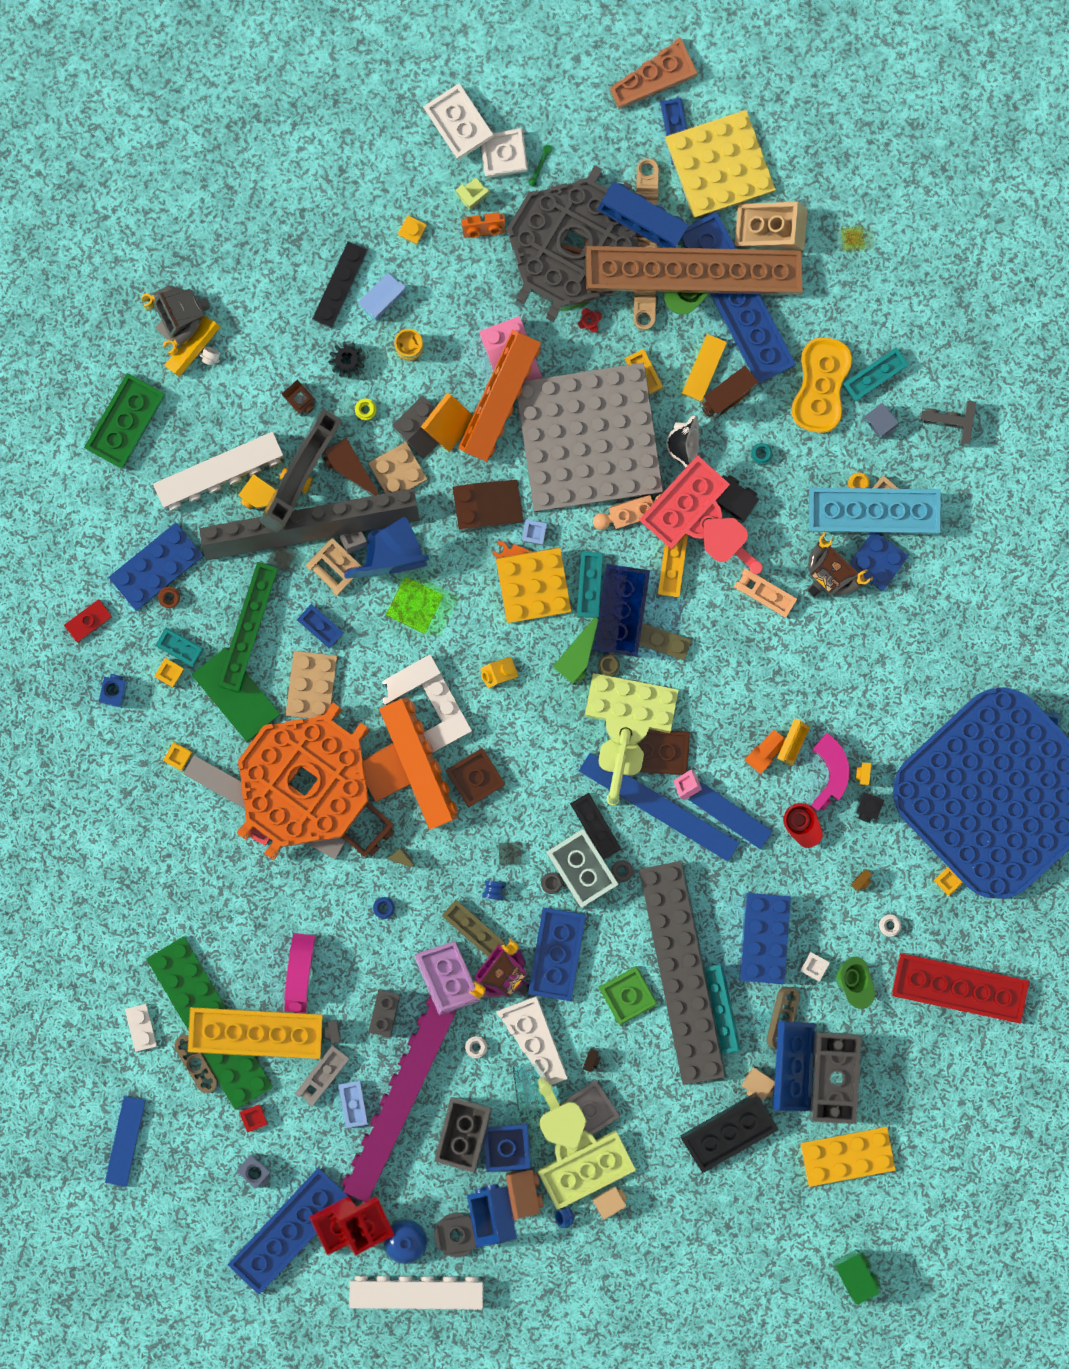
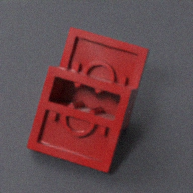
M349 1196L309 1217L327 1256L345 1246H348L352 1253L357 1256L394 1236L377 1197L356 1207Z

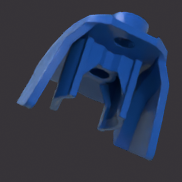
M402 517L390 526L374 529L368 534L365 565L348 568L344 573L345 579L387 574L388 572L389 574L425 567L427 566L426 561L429 560V555H422L408 519Z

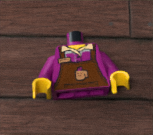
M509 938L510 943L507 946L498 944L474 976L478 982L474 981L473 984L476 987L473 991L469 990L470 994L476 998H500L503 995L510 997L514 991L520 995H524L528 991L529 984L523 980L527 974L523 969L525 961L518 944L512 938Z

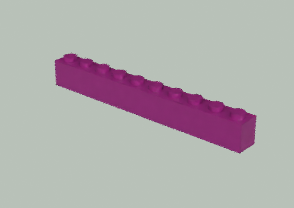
M431 995L426 1005L430 1006L427 1013H422L417 1022L420 1028L417 1034L412 1033L407 1045L411 1046L408 1054L403 1053L398 1063L402 1067L398 1074H393L388 1084L392 1088L389 1094L384 1093L379 1105L383 1106L380 1114L375 1113L370 1125L373 1126L370 1134H365L360 1144L364 1148L361 1154L356 1153L351 1163L354 1166L352 1174L347 1173L342 1183V1186L345 1187L343 1192L364 1202L369 1200L457 1012V1010L439 1015Z

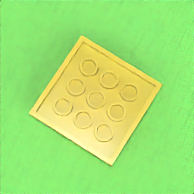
M746 110L665 137L694 219L775 192L774 184Z

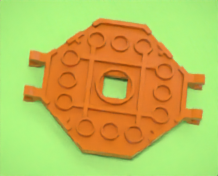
M335 703L331 704L325 715L309 719L286 721L285 723L264 725L238 759L246 821L237 831V834L247 840L254 827L273 841L264 852L272 860L276 859L282 847L343 837L369 802L360 741L366 737L370 729L360 722L351 735L337 725L333 720L343 710ZM301 767L317 777V781L306 795L301 794L289 785Z

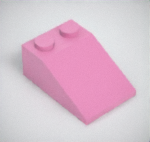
M520 316L479 331V336L493 370L512 329L527 335ZM535 358L531 364V373L524 381L542 378Z

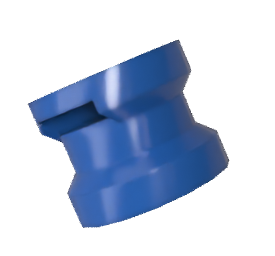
M485 880L486 889L482 893V897L503 901L502 891L506 883Z

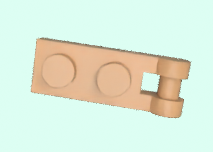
M744 568L741 573L742 577L739 582L735 583L734 588L786 618L797 599ZM750 580L756 583L753 589L747 587Z

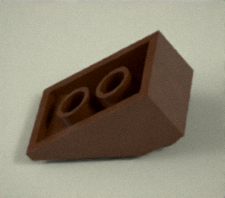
M517 479L452 487L459 532L524 522Z

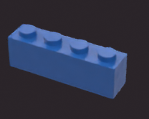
M614 181L597 209L662 248H676L688 227V224L682 218L669 214L663 207L650 203L644 196L635 194L628 190L625 185Z

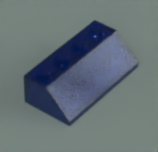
M607 564L594 646L595 653L630 657L638 656L650 570Z

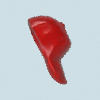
M796 803L785 811L783 824L788 833L802 847L812 848L819 844L823 838V832L818 817L811 806L805 803Z

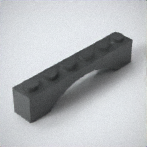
M325 409L315 417L263 512L259 523L276 533L286 525L307 479L342 421L340 418Z

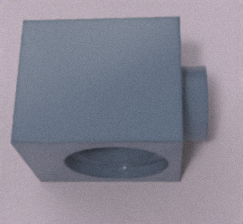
M883 402L864 417V420L879 438H882L884 435L888 438L897 431L895 427L899 422Z
M253 1154L236 1170L255 1189L259 1185L263 1188L271 1179L269 1176L271 1170ZM251 1167L260 1168V1178L255 1179L251 1177Z

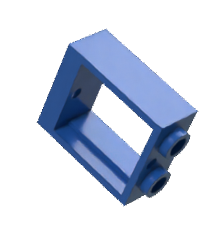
M499 1184L487 1185L486 1187L474 1189L475 1193L467 1195L476 1248L517 1239L508 1186L499 1188Z

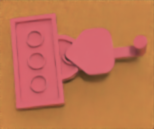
M698 455L639 518V521L670 549L685 534H688L693 538H704L705 551L718 562H726L735 554L750 567V571L753 574H759L763 569L762 564L741 547L748 538L746 528L735 518H722L721 508L716 499L730 484Z

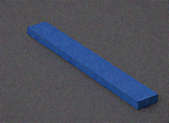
M589 753L579 772L610 790L613 772L603 770L599 765V758ZM623 775L620 797L727 862L730 860L739 842L630 776Z

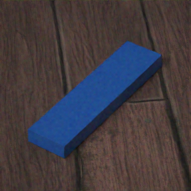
M700 782L702 790L692 795L688 800L755 847L761 849L773 831Z
M129 1096L123 1097L105 1183L123 1187L128 1185L146 1100Z

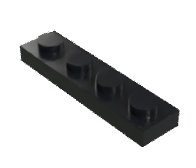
M347 241L312 318L313 321L331 329L333 328L368 252L367 249Z

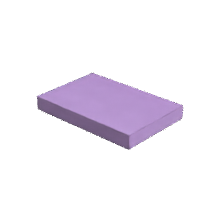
M456 941L415 954L414 958L439 1015L480 1002V998H476L469 993V990L473 991L475 989V985Z

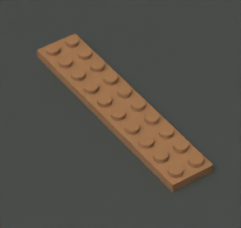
M587 246L586 291L801 295L803 292L801 251Z

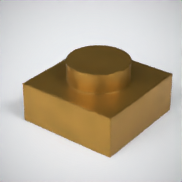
M864 869L850 886L855 891H859L860 888L864 891L872 882L869 878L873 874Z

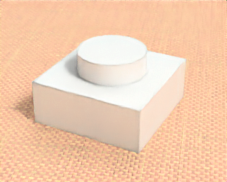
M810 952L800 972L820 982L830 962Z

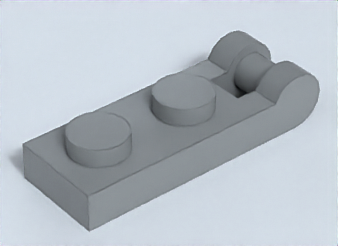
M332 1045L295 1094L299 1098L302 1096L308 1101L307 1104L312 1107L350 1058ZM310 1084L317 1089L314 1094L307 1090Z

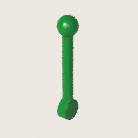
M550 145L544 146L542 158L533 178L529 180V185L532 187L536 186V179L544 161L552 151Z

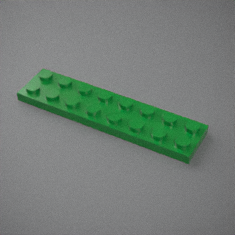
M185 936L146 958L188 1031L190 1008L228 1010ZM202 1053L235 1110L273 1088L255 1056Z

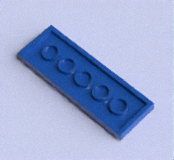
M318 1167L227 1265L260 1295L316 1235L309 1217L349 1195L343 1192L344 1190Z

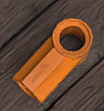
M773 730L759 746L752 750L744 761L761 775L771 764L774 756L780 752L785 741L784 737Z

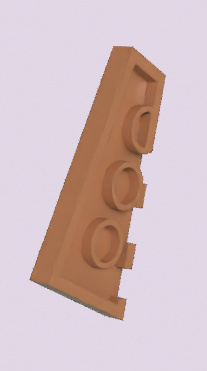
M681 37L677 38L668 48L665 47L658 52L659 54L653 59L643 63L634 73L631 72L610 88V93L618 110L698 77Z

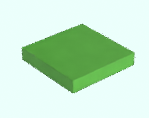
M637 966L598 987L619 1026L658 1005Z

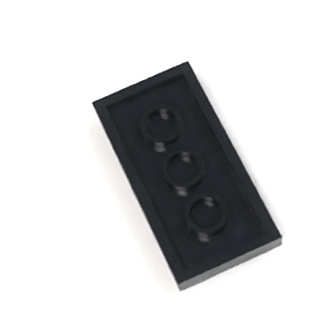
M755 1092L683 1133L680 1137L699 1169L704 1173L779 1129L759 1095Z

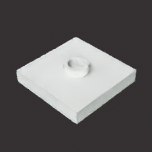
M522 128L493 133L494 138L481 145L486 178L528 172Z

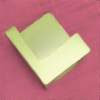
M477 178L473 179L465 187L461 185L456 189V195L469 211L490 195L488 188H484Z

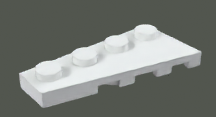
M538 996L496 1011L540 1077H545L550 1085L568 1079Z

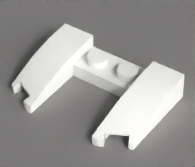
M431 655L424 657L383 681V684H387L388 698H383L385 705L415 688L423 686L442 723L423 733L426 741L428 740L431 743L433 753L472 732Z

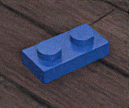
M312 604L297 619L299 623L329 649L344 634L342 630Z

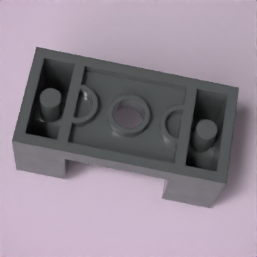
M814 1032V1086L809 1119L812 1122L857 1124L861 1035ZM834 1072H840L843 1076L842 1082L838 1085L833 1084L830 1080L831 1074Z

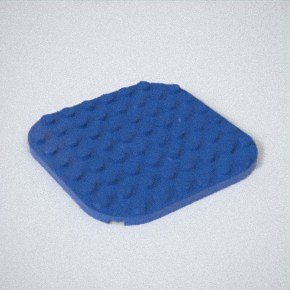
M1006 687L985 690L974 696L904 761L894 780L893 797L896 808L905 822L970 890L986 898L1005 899L1018 895L1026 890L1069 850V737L1023 692Z

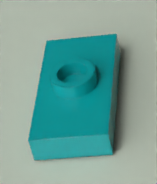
M165 627L155 645L193 668L204 648Z

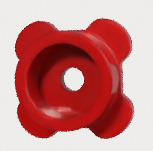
M584 308L581 312L582 318L578 321V327L580 329H589L593 333L597 332L602 314Z

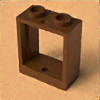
M743 366L703 397V407L701 409L708 418L712 416L716 420L754 391L758 381L749 369Z
M368 802L366 807L387 826L366 849H363L347 833L343 836L365 858L368 855L372 857L380 849L378 846L382 839L387 841L395 832L392 829L395 825L370 802Z

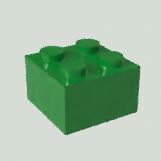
M854 1250L833 1261L841 1280L856 1306L880 1294L878 1287L881 1286L880 1282L873 1272L869 1273L867 1268L871 1265L863 1252L859 1253L857 1250Z

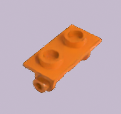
M499 212L484 214L485 221H481L480 215L466 216L465 219H461L463 238H477L484 235L506 233L504 214H499Z

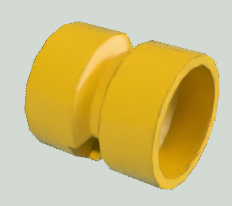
M404 329L395 337V349L401 359L413 361L421 356L423 341L417 331Z

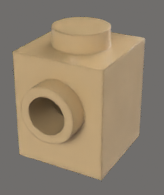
M752 1067L741 1086L748 1090L746 1094L750 1096L757 1092L762 1100H765L766 1097L770 1099L774 1094L775 1081Z
M615 1186L592 1199L603 1220L627 1207L625 1201L628 1200L622 1188L617 1190Z

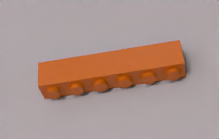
M512 329L458 447L460 450L486 462L488 458L492 457L497 438H500L504 432L503 425L513 412V403L522 392L524 379L530 375L531 364L540 353L541 342Z
M405 697L379 708L429 830L457 819L458 808L455 802L450 799L448 784L442 780L440 775L441 767L432 756V745L425 739L423 734L425 732L424 726L420 720H417L415 715L416 707L413 701Z

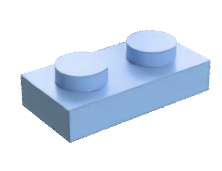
M361 1081L339 1084L346 1128L367 1125L368 1120Z

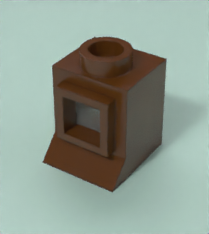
M298 379L282 393L283 398L300 416L304 413L308 415L316 407L314 405L316 399Z

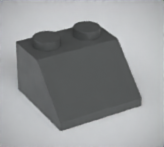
M423 395L392 425L393 430L422 459L439 444L421 428L422 424L435 409Z

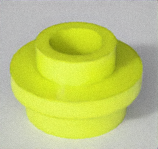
M361 399L355 405V413L361 420H370L376 414V405L370 399ZM364 406L370 408V411L366 414L362 412Z

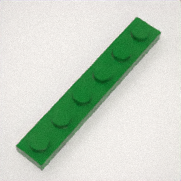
M257 562L217 686L239 692L278 568Z

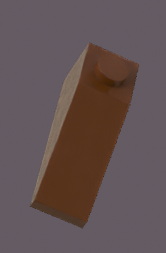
M347 438L324 450L326 456L323 460L329 469L333 467L336 473L370 495H379Z

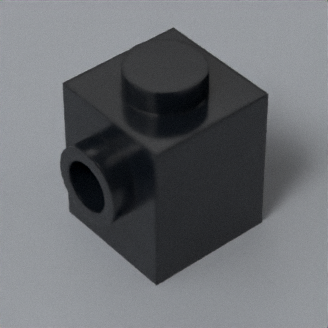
M863 792L854 814L859 815V820L870 823L871 820L877 821L884 800Z

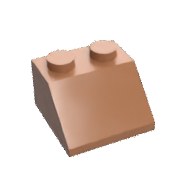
M532 1169L506 1173L514 1220L540 1214V1208L544 1206L542 1195H537L536 1186L540 1185L538 1173H533Z

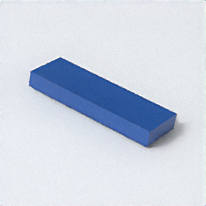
M681 97L660 101L666 136L687 130Z

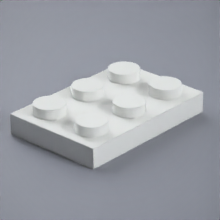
M460 84L455 85L423 106L457 160H460L494 138L493 133Z

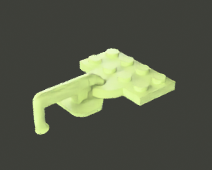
M593 673L585 717L606 721V730L611 738L601 746L598 760L603 770L613 772L610 793L607 796L608 804L617 805L619 803L623 775L633 776L640 772L644 753L638 743L646 737L648 730L671 732L678 689Z
M545 1077L538 1079L539 1091L544 1095L551 1111L545 1113L540 1118L539 1124L546 1140L556 1143L555 1155L557 1160L537 1171L557 1210L636 1171L616 1130L596 1140L591 1133L584 1130L586 1119L580 1107L573 1102L560 1106Z

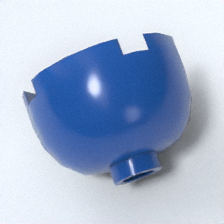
M399 1220L390 1225L394 1236L383 1241L385 1252L389 1258L401 1264L414 1263L420 1259L427 1247V1236L422 1226L412 1220Z

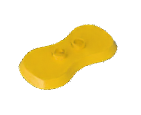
M815 338L805 346L802 352L804 378L802 387L792 404V416L795 423L805 430L818 433L829 432L841 420V386L852 366L851 351L843 342L832 338Z

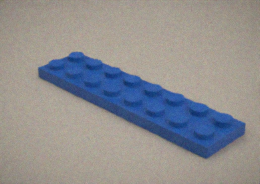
M717 212L689 225L681 237L686 248L736 249ZM709 293L749 371L758 381V385L796 366L760 294Z

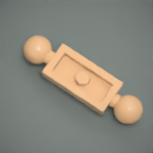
M659 493L655 500H652L649 494L608 507L610 514L598 513L593 518V525L598 530H605L609 527L610 523H613L615 529L638 522L639 518L662 493Z

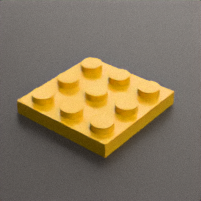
M560 547L496 558L507 623L571 612Z

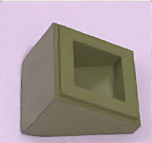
M401 848L388 858L391 861L408 867L415 866L413 860Z

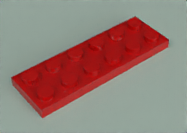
M899 953L891 996L1021 1024L1029 981Z

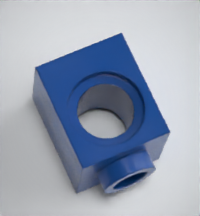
M111 674L110 678L104 676L99 703L122 708L128 682L123 681V676ZM117 684L119 687L118 694L110 696L108 693L109 687Z

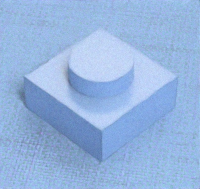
M526 519L522 542L543 545L547 523Z

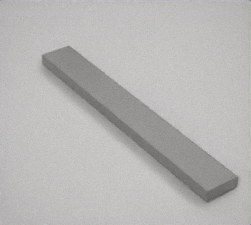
M193 755L183 774L245 809L241 781ZM335 838L307 844L336 860L346 840Z

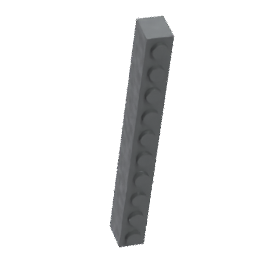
M412 488L294 510L286 525L278 533L259 523L261 517L199 528L202 549L207 561L384 528L402 517H406L409 523L420 521L415 491Z

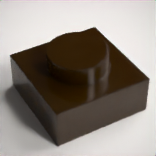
M590 1048L583 1065L584 1070L591 1072L592 1068L597 1069L601 1059L598 1056V1050Z

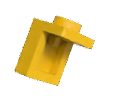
M512 657L489 663L480 668L482 680L487 688L519 677Z

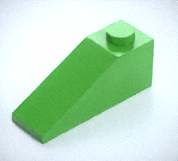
M594 617L553 666V669L572 685L575 681L580 683L587 675L585 670L588 665L598 624L596 617Z

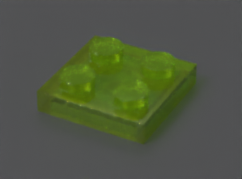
M405 576L386 616L425 635L444 595Z

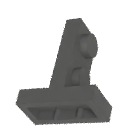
M968 400L965 403L963 417H960V413L957 412L940 414L937 409L926 408L925 411H921L919 422L961 429L959 446L968 447L971 440L976 402Z

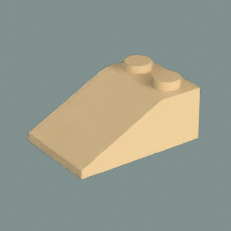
M799 202L738 204L735 247L804 251L808 209Z

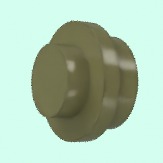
M604 655L600 658L598 669L601 674L613 676L619 671L620 663L615 656Z

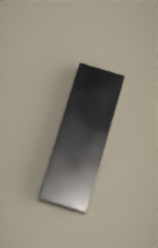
M589 793L570 803L603 860L621 850L620 845Z

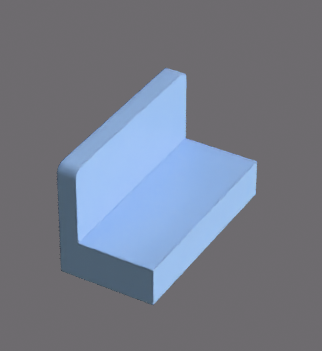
M387 273L359 301V305L377 321L407 291L406 287L391 274Z

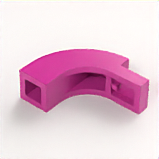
M828 733L812 749L825 762L829 771V780L825 789L810 805L816 812L819 809L823 811L831 803L830 796L838 801L842 797L849 780V764L846 754L840 744Z
M293 933L284 995V1011L306 1014L315 935Z

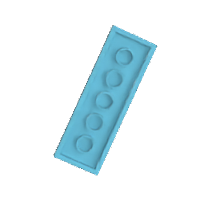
M809 488V532L940 534L941 489Z

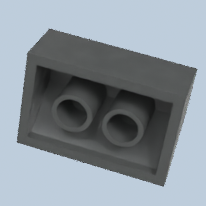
M450 1097L434 1162L476 1173L492 1108L466 1099Z

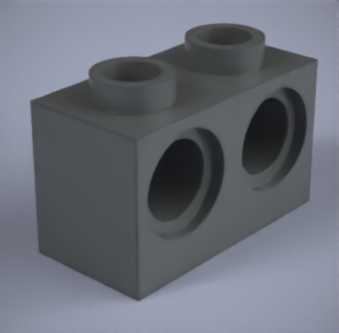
M378 989L368 1033L391 1037L401 994Z

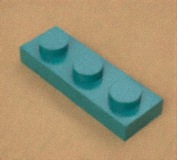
M896 347L844 382L843 386L853 401L856 402L906 368L909 364Z
M581 551L577 617L599 618L603 553Z

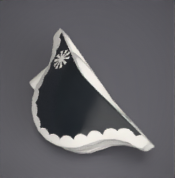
M691 416L687 423L676 422L674 429L667 437L666 447L669 454L683 463L685 468L698 455V416Z

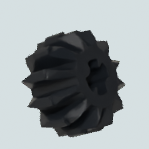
M346 341L343 342L342 349L335 345L337 353L330 352V356L335 359L329 360V365H335L332 369L333 373L340 370L339 377L343 378L345 372H347L349 379L352 378V371L359 375L360 372L357 367H365L359 361L366 359L365 355H359L362 352V348L355 349L354 342L347 348ZM346 355L348 358L349 355L352 356L351 363L348 365L347 362L343 364V357Z

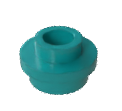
M758 443L751 450L752 460L759 465L767 464L773 455L771 447L766 443ZM759 450H763L766 456L760 458L757 453Z

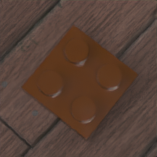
M483 747L445 770L468 808L506 785Z

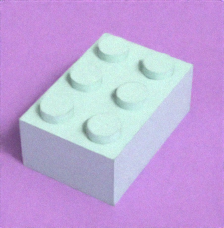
M584 829L546 852L580 908L618 885Z

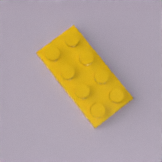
M887 1127L800 1143L809 1187L895 1171Z

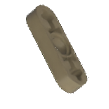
M785 986L778 991L767 1034V1044L773 1049L777 1050L775 1039L778 1035L777 1029L780 1015L783 1012L787 1014L786 1022H794L800 999L799 992L795 988ZM786 995H791V999H786Z
M188 1035L178 1037L174 1044L175 1050L196 1086L203 1093L214 1091L217 1087V1079L202 1053L193 1054L186 1060L184 1055L188 1053L185 1049L181 1050L179 1046L182 1039L188 1041ZM199 1058L202 1061L200 1070L196 1071L190 1067L191 1059ZM205 1068L208 1073L204 1074L205 1077L213 1080L211 1083L212 1088L210 1089L202 1087L201 1084L204 1080L201 1076L198 1079L195 1074L203 1072Z

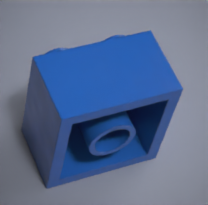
M529 1124L487 1127L484 1139L486 1172L532 1169Z

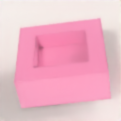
M693 770L673 780L679 797L682 800H686L702 790L697 775Z

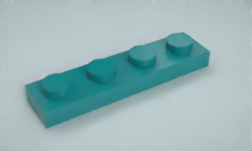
M723 964L704 967L721 1052L726 1054L740 1051L741 1048Z

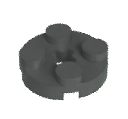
M454 1212L445 1215L438 1222L434 1237L437 1247L443 1253L450 1257H463L475 1248L476 1243L470 1216ZM454 1229H458L459 1232L463 1233L459 1241H455V1238L450 1237Z

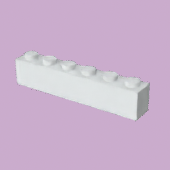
M270 432L154 483L153 486L163 508L174 511L182 507L181 503L187 500L190 503L202 498L201 494L209 491L212 494L221 490V486L228 482L230 485L240 482L242 480L241 477L244 475H256L262 472L261 468L267 465L270 468L282 463L281 459L284 456L274 433Z
M356 1275L355 1279L350 1280L349 1308L483 1309V1280H478L477 1276H466L465 1280H456V1276H443V1280H434V1276H421V1280H412V1276H399V1280H390V1276L385 1275L377 1276V1280H369L366 1275Z

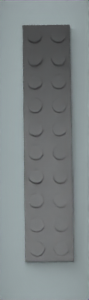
M683 860L639 869L682 1085L726 1077Z

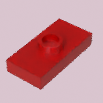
M98 599L64 624V626L78 643L111 619L112 616Z

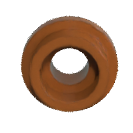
M171 586L162 588L158 594L159 603L165 608L175 607L180 601L178 590ZM168 593L173 595V599L170 601L165 599V595Z

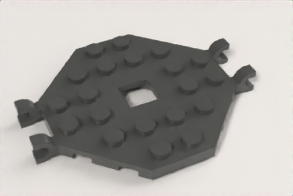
M594 165L588 178L581 179L579 182L564 183L538 192L537 190L528 192L507 227V233L523 284L516 297V302L524 306L530 292L550 301L553 304L547 312L546 319L553 323L561 308L622 292L586 291L587 246L639 247L634 231L597 210L608 189L596 183L602 172V168ZM627 182L623 184L631 191L633 185ZM570 230L588 240L580 255H574L561 247Z

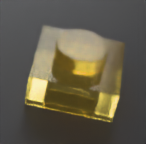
M862 226L840 229L843 251L865 248Z

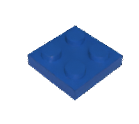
M871 533L849 564L858 573L867 569L868 571L864 573V578L868 580L873 577L870 583L883 592L909 556L878 533Z

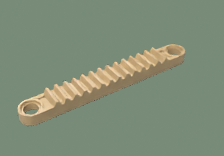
M646 158L641 160L637 166L636 194H640L650 203L658 205V165L653 159ZM647 164L651 165L654 169V172L649 176L644 175L641 171V168ZM636 233L639 247H657V244ZM634 292V325L639 330H649L655 323L656 292ZM641 314H647L651 321L647 325H641L638 317Z

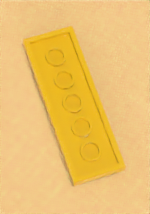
M190 1008L188 1052L320 1059L323 1015Z

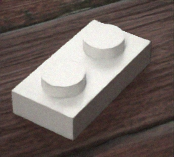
M147 1004L125 1009L135 1052L156 1047L157 1042Z

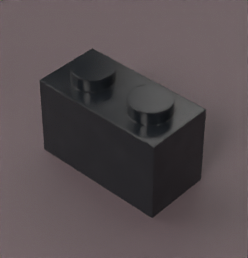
M723 475L722 477L730 485L716 499V502L722 509L744 523L759 501V498L756 497L758 494L749 487L746 489L738 485L739 481L733 476L728 475L726 477Z

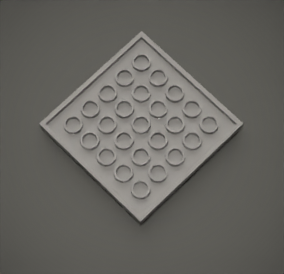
M645 363L523 382L522 392L518 397V405L534 512L663 492Z

